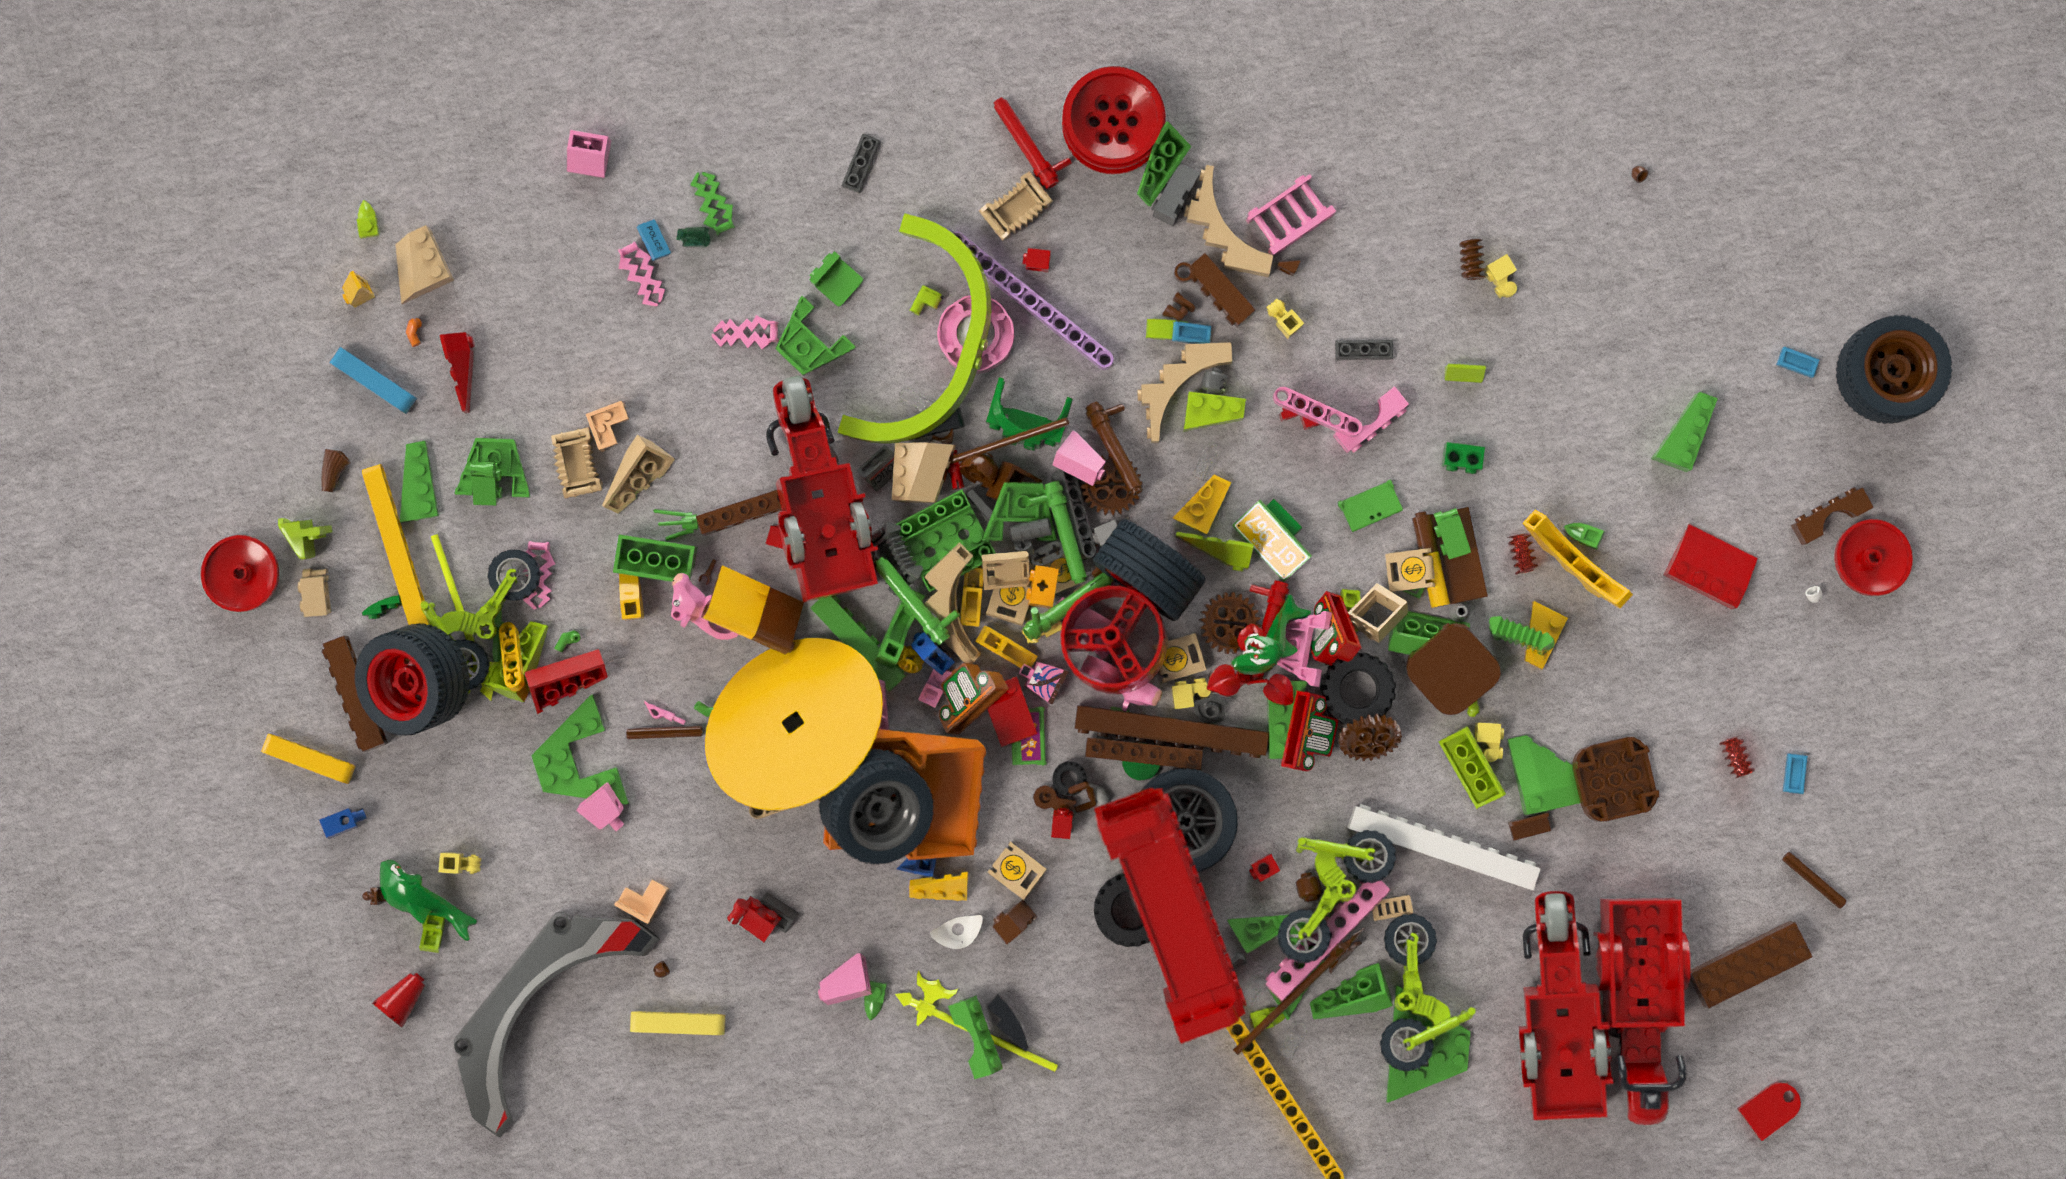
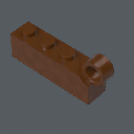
M1206 253L1192 265L1182 262L1175 267V279L1180 283H1187L1190 280L1193 283L1197 282L1201 287L1200 291L1205 297L1209 296L1214 301L1212 304L1219 312L1221 310L1226 315L1225 319L1231 326L1239 327L1254 314V307ZM1181 267L1188 268L1190 271L1189 277H1179L1178 269Z

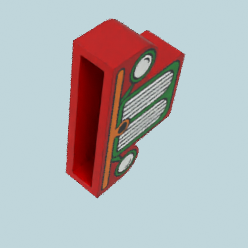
M1326 591L1316 603L1314 615L1321 614L1324 611L1331 612L1329 630L1313 629L1310 650L1314 660L1331 666L1337 658L1346 662L1351 661L1362 647L1342 596Z
M1303 691L1296 692L1281 763L1282 767L1308 772L1312 770L1315 764L1313 754L1331 756L1338 720L1322 716L1327 707L1325 697Z

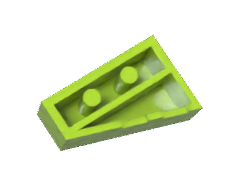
M1188 392L1183 432L1242 421L1246 399Z

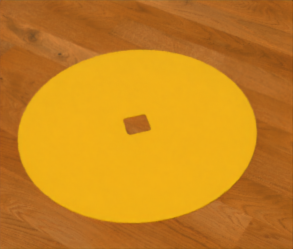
M824 638L793 640L795 645L791 653L788 652L784 655L769 649L748 662L732 677L713 706L705 736V753L710 772L714 780L727 795L746 806L757 809H790L825 796L842 784L858 768L876 738L881 722L883 703L881 687L875 671L865 657L852 647L839 641ZM797 711L804 724L789 734L782 721Z

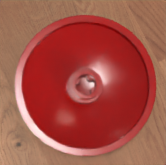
M1869 519L1860 521L1843 532L1836 544L1834 561L1840 578L1850 589L1865 596H1882L1897 590L1904 584L1912 569L1913 555L1909 541L1896 526L1886 521Z
M245 535L229 536L218 541L209 549L201 566V582L207 596L217 606L233 612L252 611L264 605L274 594L279 581V565L273 551L262 541Z

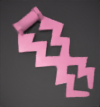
M634 241L632 244L618 250L621 255L619 269L630 270L627 281L641 283L637 295H645L642 304L657 307V303L649 301L652 291L646 290L648 284L655 285L652 294L659 293V302L662 301L665 289L660 288L662 281L651 279L654 266L648 265L651 256L641 250ZM637 250L635 257L644 258L640 269L647 270L645 276H637L636 272L639 265L629 264L632 259L625 258L624 256Z
M757 315L752 323L746 319L739 327L731 319L727 324L722 320L713 331L717 332L722 328L724 333L732 328L734 331L733 335L730 336L726 333L721 340L714 334L711 335L720 347L727 341L732 347L737 339H741L747 348L756 341L763 350L771 342L779 341L778 322L767 321ZM758 324L764 330L770 325V338H767L765 333L761 338L756 331L748 338L743 332L747 326L753 331Z
M529 541L526 553L534 558L537 555L532 550H545L541 557L547 561L539 568L544 573L540 577V583L537 586L543 590L537 596L543 599L538 606L541 608L550 600L547 594L552 590L544 584V581L552 575L548 568L555 565V562L549 551V542ZM536 591L523 600L534 610L537 607L531 599L538 594Z

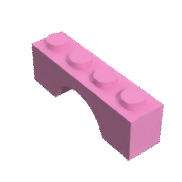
M1395 386L1378 399L1379 415L1375 422L1362 426L1361 432L1353 438L1338 432L1333 435L1346 453L1350 451L1356 452L1362 447V441L1365 439L1370 441L1377 435L1376 430L1380 427L1384 430L1392 423L1390 419L1395 415L1399 418L1407 411L1406 407L1409 403ZM1350 423L1348 424V430L1355 433L1357 432V426Z

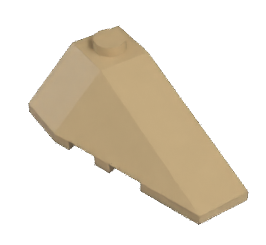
M637 435L623 457L602 506L615 513H620L636 499L638 493L643 489L647 490L650 487L649 484L657 477L660 479L675 459L652 441Z

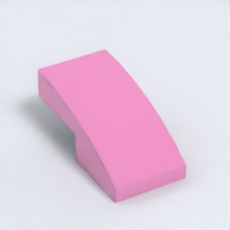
M933 669L918 700L936 708L943 694L941 683L952 674V671L947 670L943 675H940Z

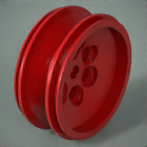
M1120 66L1099 68L1080 78L1069 91L1062 113L1064 139L1073 156L1081 164L1093 171L1113 175L1131 172L1148 162L1153 145L1166 122L1164 103L1154 84L1139 72ZM1101 103H1106L1109 108L1103 111L1098 106ZM1119 103H1125L1127 104L1128 108L1126 110H1120L1117 107V105ZM1095 119L1100 124L1097 127H1092L1089 122ZM1114 119L1115 123H1118V125L1112 126V124L1108 122ZM1129 119H1135L1138 124L1136 126H1130L1128 125L1127 121ZM1105 135L1110 140L1107 143H1102L1099 138ZM1125 135L1129 140L1122 143L1118 140V137Z

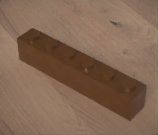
M341 636L323 643L324 649H322L324 658L328 659L330 663L329 672L332 678L335 677L337 682L335 688L338 695H341L343 698L342 707L344 712L348 713L350 717L348 722L351 730L355 731L357 736L355 742L358 749H361L362 752H368L388 744L383 729L370 719L358 698L355 686L357 658L349 636Z

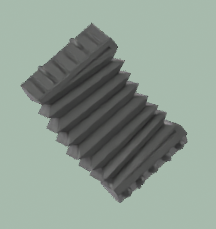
M888 521L872 533V544L878 548L877 551L871 552V555H874L872 560L877 561L881 557L887 559L908 585L914 584L920 578L921 572L924 569L922 566L915 565L917 561H912L914 556H909L911 552L906 551L908 546H904L905 541H901L904 536H899L901 532L900 525ZM889 586L888 590H889L893 595H896V594L894 593V591H893V590L890 588V586Z

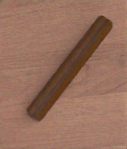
M701 726L627 729L626 731L627 739L701 737L703 735V728Z
M1787 852L1783 856V862L1837 908L1841 909L1846 904L1844 897L1791 852Z

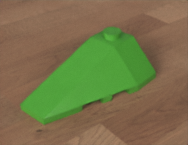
M1169 122L1165 123L1153 145L1137 195L1150 207L1191 148V145Z
M1377 963L1355 972L1356 975L1348 981L1346 979L1341 981V985L1334 990H1328L1312 1000L1310 1007L1313 1019L1372 1013L1392 1007L1390 991L1380 964Z

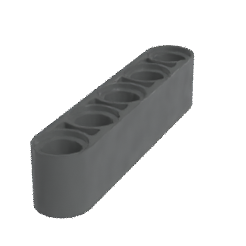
M1061 469L1052 473L1051 481H1059L1060 485L1063 486L1064 491L1062 493L1063 496H1066V507L1082 561L1094 557L1096 547L1078 479Z

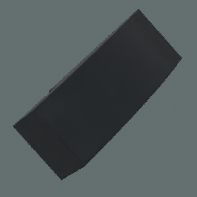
M997 994L987 1007L1001 1019L997 1026L1026 1052L1028 1044L1022 1026L1007 1002Z

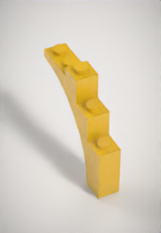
M1534 510L1522 523L1540 547L1554 556L1567 572L1577 577L1586 590L1596 597H1602L1620 609L1633 596L1630 590L1616 582L1585 557L1544 514Z

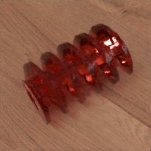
M1524 533L1507 537L1513 539L1508 542L1509 546H1514L1510 553L1516 554L1511 559L1518 561L1513 567L1520 569L1515 572V575L1532 572L1534 568L1539 566L1536 563H1532L1537 557L1530 556L1535 551V549L1528 547L1533 544V541H1527L1531 534Z
M1739 736L1719 743V745L1726 746L1722 753L1729 754L1724 759L1731 760L1727 767H1734L1730 775H1737L1735 778L1751 774L1755 771V768H1748L1753 762L1746 760L1750 754L1743 753L1747 746H1740L1744 739H1738Z

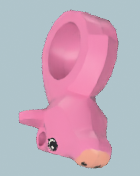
M679 573L674 577L672 582L674 593L671 617L674 620L681 621L680 626L685 628L688 622L691 621L709 635L720 640L732 639L739 635L701 618L703 609L712 595L705 597L691 583L688 575L684 573Z
M1087 655L1080 669L1082 674L1097 682L1116 684L1126 681L1120 669L1090 655ZM1148 682L1145 686L1133 692L1122 694L1124 697L1122 710L1126 712L1130 703L1143 707L1148 705L1156 706L1161 700L1162 691L1153 683Z

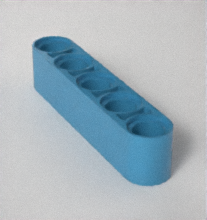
M341 347L329 362L405 414L408 413L417 400L416 397Z

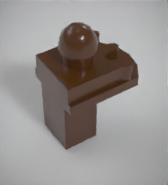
M380 887L370 888L371 892L366 891L362 894L364 900H371L370 905H380L382 902H387L383 897Z

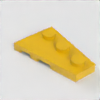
M1213 475L1172 519L1207 535L1231 482Z
M1532 601L1529 628H1534L1536 632L1541 630L1542 634L1547 632L1556 644L1568 618L1536 601ZM1531 648L1526 649L1524 661L1542 670L1553 648L1544 653L1543 656L1537 654L1536 650L1532 652Z
M961 872V876L952 877V874H947L941 879L927 877L910 880L909 898L967 901L968 872Z

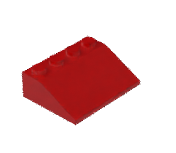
M1688 524L1663 575L1730 609H1737L1746 592L1758 558Z

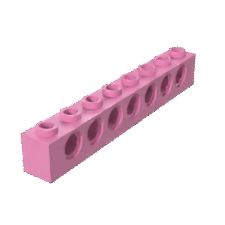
M1382 881L1376 883L1360 882L1361 887L1355 891L1352 900L1344 904L1340 902L1333 909L1335 913L1330 918L1328 916L1324 918L1330 929L1332 939L1327 950L1319 959L1305 963L1304 968L1297 969L1294 966L1295 961L1286 957L1279 965L1281 968L1276 973L1273 971L1265 979L1267 981L1265 986L1281 1002L1390 893V889ZM1363 891H1370L1372 898L1365 900L1362 898L1361 893ZM1355 904L1358 906L1359 911L1352 914L1348 911V906ZM1337 918H1342L1346 924L1343 927H1337L1334 921ZM1318 932L1312 934L1310 938L1318 941ZM1307 941L1308 947L1316 945L1310 941ZM1299 944L1296 948L1305 951L1304 945ZM1288 973L1292 979L1290 982L1284 983L1280 979L1281 975Z

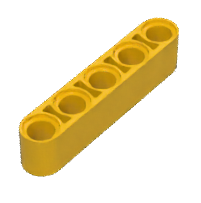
M270 733L267 734L261 750L265 754L346 784L350 783L356 767L346 761Z

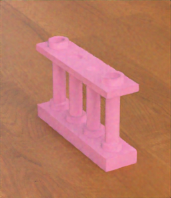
M1310 174L1306 177L1304 175L1300 176L1294 181L1295 185L1260 209L1256 207L1248 213L1249 216L1246 222L1249 224L1255 220L1271 243L1268 253L1273 255V257L1336 213L1332 205L1328 208L1323 206L1307 184L1312 178ZM1299 188H1302L1317 210L1316 213L1318 215L1312 219L1305 214L1292 195ZM1283 199L1288 201L1302 221V226L1298 229L1291 227L1276 204ZM1269 209L1286 231V237L1282 240L1275 237L1261 217Z

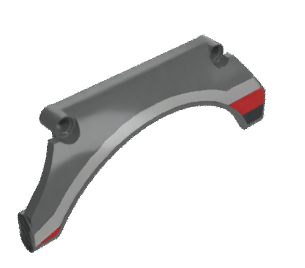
M556 912L454 1038V1049L461 1056L457 1060L472 1118L500 1138L514 1122L503 1090L502 1066L504 1051L511 1028L528 1000L543 985L564 970L595 958L614 955L646 956L660 938L632 917L596 918L574 916L570 920L566 913ZM563 918L566 922L564 925L558 926L555 924L556 920ZM461 1040L468 1042L465 1047H459L457 1044Z

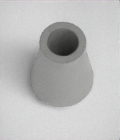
M1456 603L1450 607L1449 616L1455 622H1462L1467 618L1468 610L1465 605ZM1458 609L1463 610V615L1458 614Z

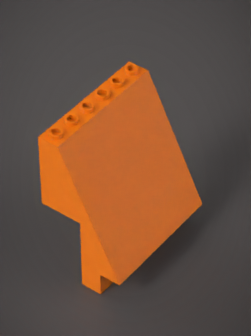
M879 729L870 750H888L902 757L925 780L933 796L934 815L929 831L923 841L906 857L909 860L974 855V848L977 846L976 830L979 827L977 818L980 811L979 799L982 793L981 779L984 775L983 760L986 756L985 746L975 739ZM824 826L823 843L829 850L842 849Z

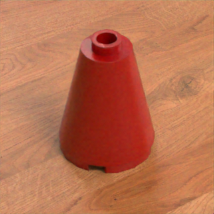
M410 973L375 999L372 1004L402 1028L425 987V984H423L425 979L417 973L414 975Z

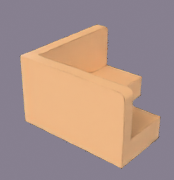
M623 401L586 414L596 444L601 452L606 451L605 449L618 444L611 426L629 420Z
M653 879L643 896L625 887L614 906L649 924L653 920L669 888Z

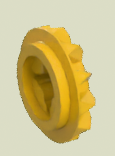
M904 645L897 664L908 673L919 672L923 668L924 661L912 649L911 645L908 647Z

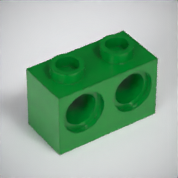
M1446 442L1444 444L1441 467H1446L1447 471L1457 472L1458 469H1463L1465 473L1477 474V471L1480 472L1483 468L1485 447ZM1450 453L1457 454V462L1450 461ZM1469 455L1477 458L1476 465L1468 462Z

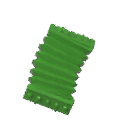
M1501 616L1491 617L1489 620L1490 632L1493 638L1498 641L1503 639L1505 643L1507 641L1510 644L1514 642L1515 646L1520 644L1521 648L1524 646L1527 650L1531 648L1532 652L1536 650L1537 654L1542 656L1555 645L1554 639L1547 632L1542 634L1541 630L1536 632L1534 628L1530 629L1528 625L1525 627L1521 623L1516 625L1514 621L1509 622L1508 618L1504 621Z

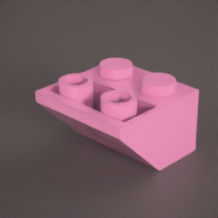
M570 130L567 146V172L605 178L611 147L610 138L604 135Z

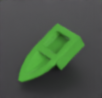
M1571 523L1564 526L1566 532L1573 539L1579 541V544L1596 550L1605 534L1604 530L1583 523Z
M870 981L872 994L864 997L865 1012L869 1020H873L882 1008L886 983Z

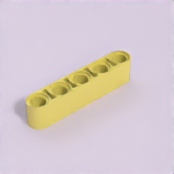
M632 1011L630 1032L725 1035V1015Z

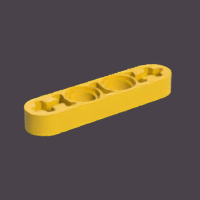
M505 622L499 628L504 682L511 691L516 692L523 688L525 682L519 631L513 623ZM511 644H514V650L511 652H507V647ZM512 661H517V665L513 669L508 668Z

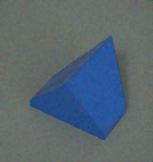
M907 858L897 870L933 877L937 858L909 860Z

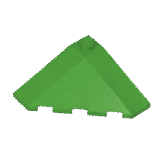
M1527 735L1507 739L1524 815L1581 803L1572 764L1567 761L1563 762L1555 756V753L1544 746L1540 747Z

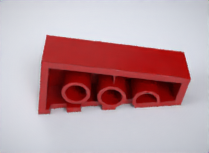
M599 649L524 672L537 714L543 712V708L549 705L553 707L558 704V700L566 696H574L579 689H587L608 678Z

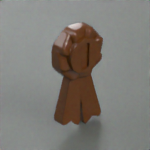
M1047 785L1036 788L1033 795L1036 806L1042 809L1052 807L1054 810H1058V808L1075 810L1076 800L1057 797L1054 788Z

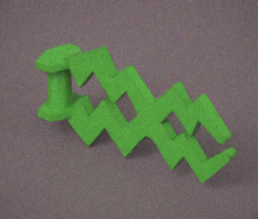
M697 172L690 186L698 188L694 195L705 198L699 211L708 214L703 224L714 229L717 235L728 229L735 228L732 222L733 205L725 204L727 198L716 194L720 182L714 181L716 176L702 172V175L708 178L705 184L712 186L710 191L707 192L704 191L706 185L697 183L700 176L699 172ZM712 200L719 201L716 208L726 210L722 219L729 220L717 227L716 224L719 219H714L718 210L709 207Z

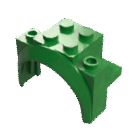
M998 378L986 419V424L989 425L990 429L1000 431V428H1002V437L1004 439L1054 422L1043 416L1015 408L1003 407L1001 405V396L1005 381L1004 378ZM1067 397L1057 420L1068 418L1073 398ZM1066 426L1010 445L1016 446L1019 443L1025 449L1035 451V448L1040 449L1043 440L1045 441L1044 444L1055 447L1056 444L1060 445Z

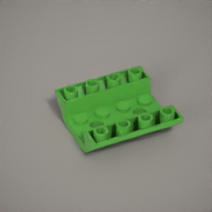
M962 489L896 524L901 527L899 536H904L902 541H905L904 545L908 546L907 551L911 552L910 556H914L912 560L917 561L915 565L922 566L924 569L920 576L929 593L936 588L929 584L925 578L926 574L959 542L973 555L965 565L960 576L981 566L982 555L996 554L990 541L982 539L985 532ZM961 530L969 532L967 539L962 540L959 538ZM927 548L935 549L936 552L933 557L925 556Z

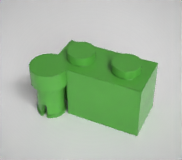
M471 463L470 471L472 472H470V475L472 476L473 505L496 506L499 499H502L503 494L502 487H499L501 470H498V463Z
M1457 508L1443 513L1441 511L1434 513L1437 526L1434 528L1437 537H1441L1443 544L1440 545L1443 556L1447 555L1449 559L1471 553Z

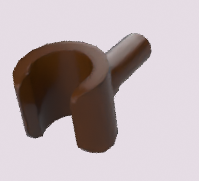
M715 559L712 560L706 572L699 576V582H701L703 576L708 578L706 585L711 582L712 578L710 575L717 562Z

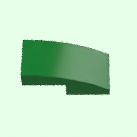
M1275 499L1267 505L1268 509L1293 536L1302 529L1299 523Z
M400 595L385 598L370 605L362 611V616H369V619L381 618L380 615L386 614L385 606H387V609L399 608L398 605L402 604Z

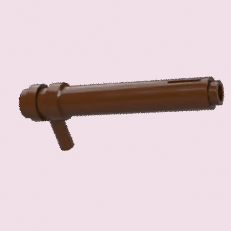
M1099 402L1089 404L1085 408L1086 416L1091 420L1093 429L1099 434L1129 493H1132L1133 496L1140 494L1143 491V485L1110 425L1109 416L1125 411L1124 405L1119 404L1105 410Z

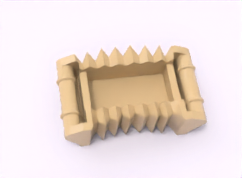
M1029 171L1021 176V184L1016 182L1013 192L1008 190V195L1003 194V199L998 197V201L994 199V204H985L979 212L1003 241L1010 237L1011 232L1016 234V229L1021 231V225L1028 227V221L1033 223V217L1038 218V212L1043 213L1042 208L1047 209L1053 200Z
M589 427L552 435V445L557 447L552 450L557 453L553 458L558 460L554 464L558 467L555 472L560 474L557 478L562 480L560 485L564 486L562 489L564 498L602 491V480L596 478L599 474L595 472L597 470L593 467L595 463L591 461L594 458L591 456L593 453L591 449L593 447L589 444L593 441V437Z

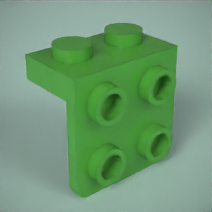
M834 251L832 254L829 253L822 261L823 265L820 268L816 267L811 272L809 280L836 306L841 307L862 284L863 278Z

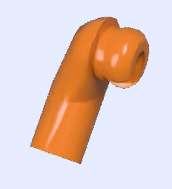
M419 318L410 319L406 328V335L412 347L421 344L416 334L417 329L422 326V321Z

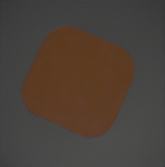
M1447 623L1442 626V630L1419 649L1410 653L1406 668L1411 682L1437 710L1443 714L1456 715L1466 710L1494 687L1499 681L1501 672L1496 657L1481 643L1465 624Z
M1635 737L1615 739L1583 747L1575 754L1572 761L1574 777L1581 807L1589 819L1596 822L1611 821L1651 811L1652 807L1656 804L1659 790H1656L1648 752L1650 751L1648 746Z

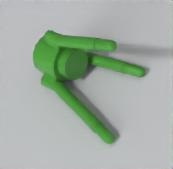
M653 510L654 513L682 516V520L658 523V526L682 525V528L686 529L665 537V540L694 533V530L698 529L697 514L692 515V512Z

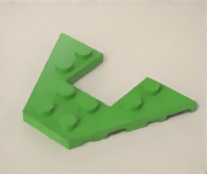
M593 694L531 755L543 792L588 798L608 782L621 804H629L617 767L581 779L569 745L571 742L605 731Z
M1288 915L1227 919V922L1248 954L1277 936L1283 919ZM1300 922L1297 925L1300 929H1303L1306 922ZM1293 926L1289 934H1298L1299 932ZM1290 938V942L1294 946L1298 942L1297 938ZM1324 960L1312 971V973L1324 962ZM1298 963L1299 967L1297 969L1304 968L1305 963ZM1287 973L1280 979L1282 982L1288 983L1292 977ZM1270 991L1277 1005H1279L1281 1001ZM1305 991L1282 1012L1286 1020L1290 1019Z
M1395 985L1396 997L1403 991L1398 985ZM1404 997L1400 1000V1003H1403L1405 1007V1005L1409 1004V1001H1406ZM1394 1006L1392 1022L1411 1018L1420 1021L1426 1027L1433 1026L1432 1022L1426 1017L1412 1014L1411 1010L1399 1011ZM1459 1025L1435 1037L1432 1040L1434 1047L1432 1049V1056L1428 1060V1066H1422L1413 1071H1400L1389 1064L1386 1102H1392L1467 1071L1470 1031Z

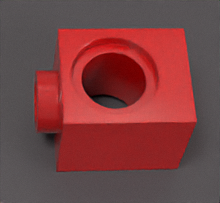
M1028 248L1027 253L1023 254L1022 264L1026 265V270L1048 273L1051 250Z
M1067 808L1054 810L1052 838H1071L1073 811H1069Z
M1270 853L1251 863L1252 869L1249 870L1253 879H1258L1259 882L1280 872L1277 863ZM1262 863L1268 865L1269 869L1266 874H1260L1258 871V867Z

